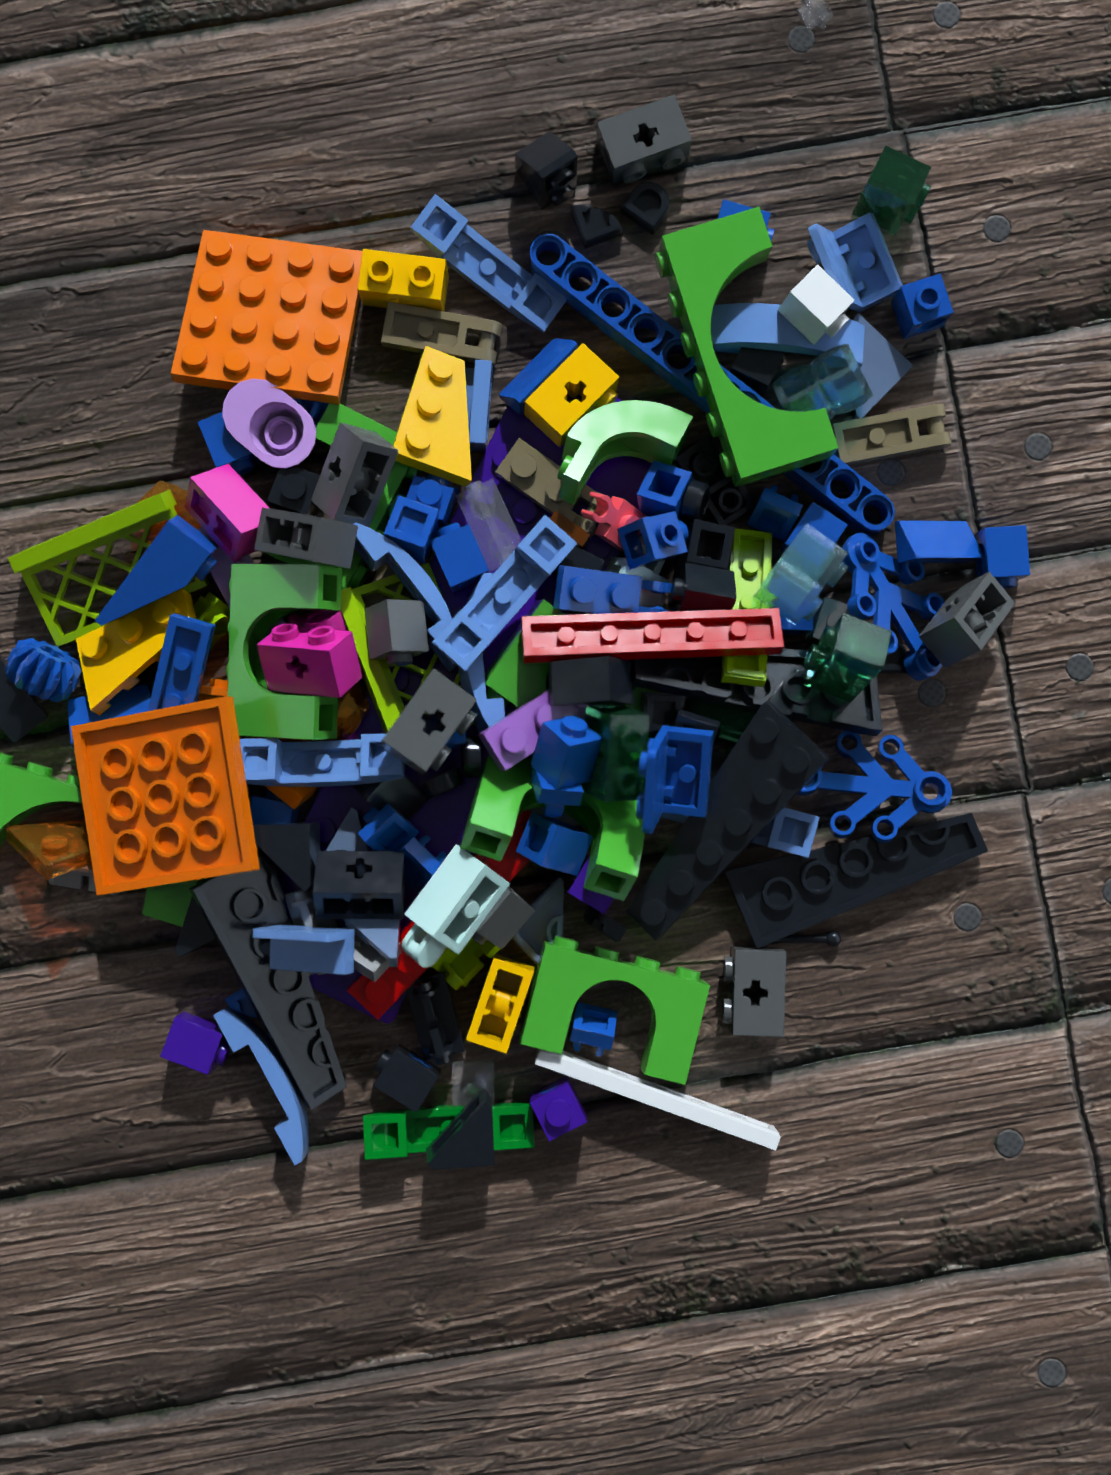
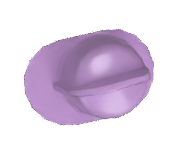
M252 378L239 382L229 390L223 402L222 416L226 429L239 443L262 462L274 468L287 469L299 465L310 455L315 446L317 431L313 418L283 390L271 388L278 386L267 380Z

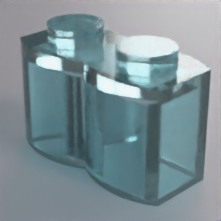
M849 344L839 345L823 352L811 364L789 370L772 384L783 410L804 412L826 408L829 420L835 415L857 409L873 396Z
M805 523L753 596L769 608H779L780 615L793 625L798 623L801 618L809 621L823 603V600L817 597L826 583L834 587L848 568L847 565L842 563L848 552L808 523Z

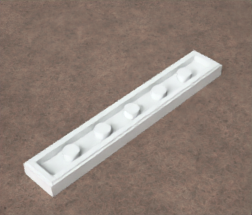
M542 1049L537 1051L535 1057L536 1065L773 1150L777 1149L781 1136L773 1125L564 1050L562 1054Z

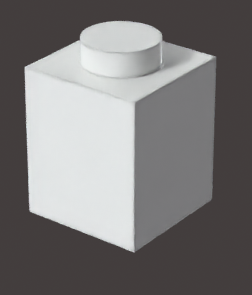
M817 265L788 294L778 311L815 345L825 333L830 338L834 337L848 322L849 318L844 313L854 302V299Z

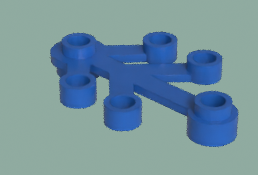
M856 533L850 536L842 546L840 553L843 565L849 572L853 573L851 598L847 602V609L850 616L857 621L873 616V633L869 637L871 651L874 655L883 657L897 650V636L890 630V620L892 619L909 648L904 657V666L908 675L917 681L935 676L942 667V664L919 638L920 634L904 608L919 613L925 620H931L945 603L943 598L935 592L921 596L889 583L882 572L895 575L903 584L910 585L924 577L925 570L923 564L898 563L897 558L880 552L877 543L869 535ZM869 582L875 591V599L868 593Z
M844 731L837 738L835 744L836 751L844 758H851L866 776L821 772L820 770L811 779V784L804 786L798 793V795L807 796L814 793L817 789L865 794L847 810L838 811L831 817L829 830L833 836L841 839L849 837L854 831L856 824L888 798L907 799L892 814L878 817L871 826L872 837L880 843H888L894 839L898 829L920 811L937 813L943 810L951 800L952 788L947 778L942 774L934 771L924 772L905 751L903 741L898 736H884L877 746V754L885 762H894L908 781L892 779L862 745L860 735ZM850 738L855 742L856 748L846 750L841 745V741ZM885 743H893L896 745L898 752L894 755L887 754L883 749V745ZM925 787L933 788L937 793V797L933 800L925 798L922 789ZM839 818L846 819L850 825L849 830H838L835 826V820ZM879 823H887L892 829V834L888 836L881 835L877 830V825Z

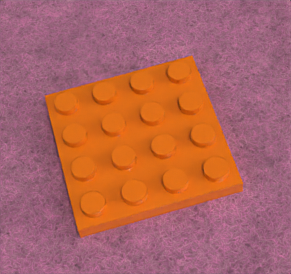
M203 230L171 369L173 382L230 390L239 382L252 378L262 379L278 386L271 388L281 389L293 399L340 405L360 300L357 289L362 251Z
M225 696L71 726L96 896L260 869L233 697Z

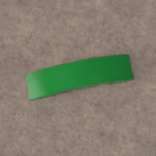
M492 1103L494 1150L534 1148V1122L531 1104ZM467 1104L420 1107L417 1113L408 1108L363 1115L365 1160L408 1157L407 1153L426 1152V1148Z

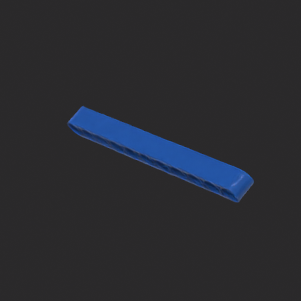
M543 234L533 240L530 246V269L533 275L537 273L567 299L566 303L702 411L705 413L710 412L706 396L700 398L697 393L693 379V373L697 372L693 356L687 358L684 353L679 331L560 237L554 234ZM550 250L557 253L559 260L554 265L547 266L537 260L538 255L543 251ZM583 277L589 280L591 287L586 291H576L570 286V282L574 278ZM607 303H617L623 308L624 312L618 317H609L602 311V307ZM640 328H648L654 332L656 339L650 343H642L637 340L634 332ZM679 353L685 356L688 366L682 369H675L668 364L666 358L670 354ZM720 365L729 380L745 395L763 405L775 408ZM834 454L829 459L816 462V472L807 473L801 470V468H796L782 473L837 518L848 524L847 526L856 533H864L870 537L877 535L889 526L894 519L895 508L893 502ZM839 480L844 482L849 490L848 498L840 499L835 497L830 489L831 481ZM865 506H873L878 509L881 515L880 524L873 525L864 519L863 509Z

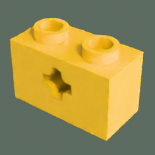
M363 249L357 289L362 304L365 306L387 308L388 302L444 311L449 279L446 259Z
M582 343L525 400L524 415L560 448L565 443L566 436L571 428L582 417L601 406L614 403L618 397L615 391L617 390L619 376ZM578 394L582 396L581 402L576 399L571 403L567 401V395L572 398Z
M498 954L494 955L466 1038L467 1041L507 1054L535 967Z

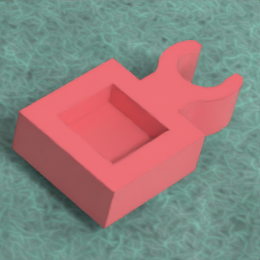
M590 492L589 495L596 499L597 507L594 512L582 509V516L585 519L598 522L599 524L594 534L618 551L624 552L617 529L647 516L625 499L615 496L610 498L604 494Z

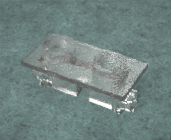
M493 478L484 483L476 481L466 486V491L455 495L490 572L498 569L522 541Z

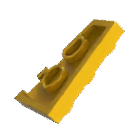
M425 346L393 446L399 450L395 461L468 488L472 481L465 361Z
M181 588L76 638L90 711L100 716L111 707L108 701L123 688L127 691L133 688L140 681L137 676L153 662H159L171 614L176 613L197 619L191 594Z

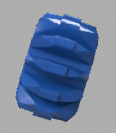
M33 638L19 640L7 658L8 663L5 668L7 679L15 683L17 688L27 691L29 695L38 696L42 700L49 699L53 702L66 700L71 692L75 691L80 681L78 678L82 670L78 660L71 657L69 652L59 649L58 646L50 645L44 640L40 642Z

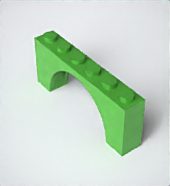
M760 207L663 235L659 250L655 253L658 273L661 278L667 277L671 292L667 294L671 313L674 318L680 317L684 332L680 333L684 353L687 358L693 356L697 372L693 373V379L697 393L700 398L706 396L710 412L706 413L710 433L713 438L719 437L723 452L719 453L722 471L726 478L732 477L735 487L829 459L839 449L826 408L796 412L779 410L763 405L745 395L729 380L714 352L711 338V316L716 300L726 286L738 275L757 264L765 262L773 247Z
M0 752V849L10 833L35 812L59 803H82L79 777L68 774L67 780L59 779L52 776L53 768L33 762H28L27 768L12 764L14 756ZM206 878L146 888L142 915L182 927L192 898L189 888Z

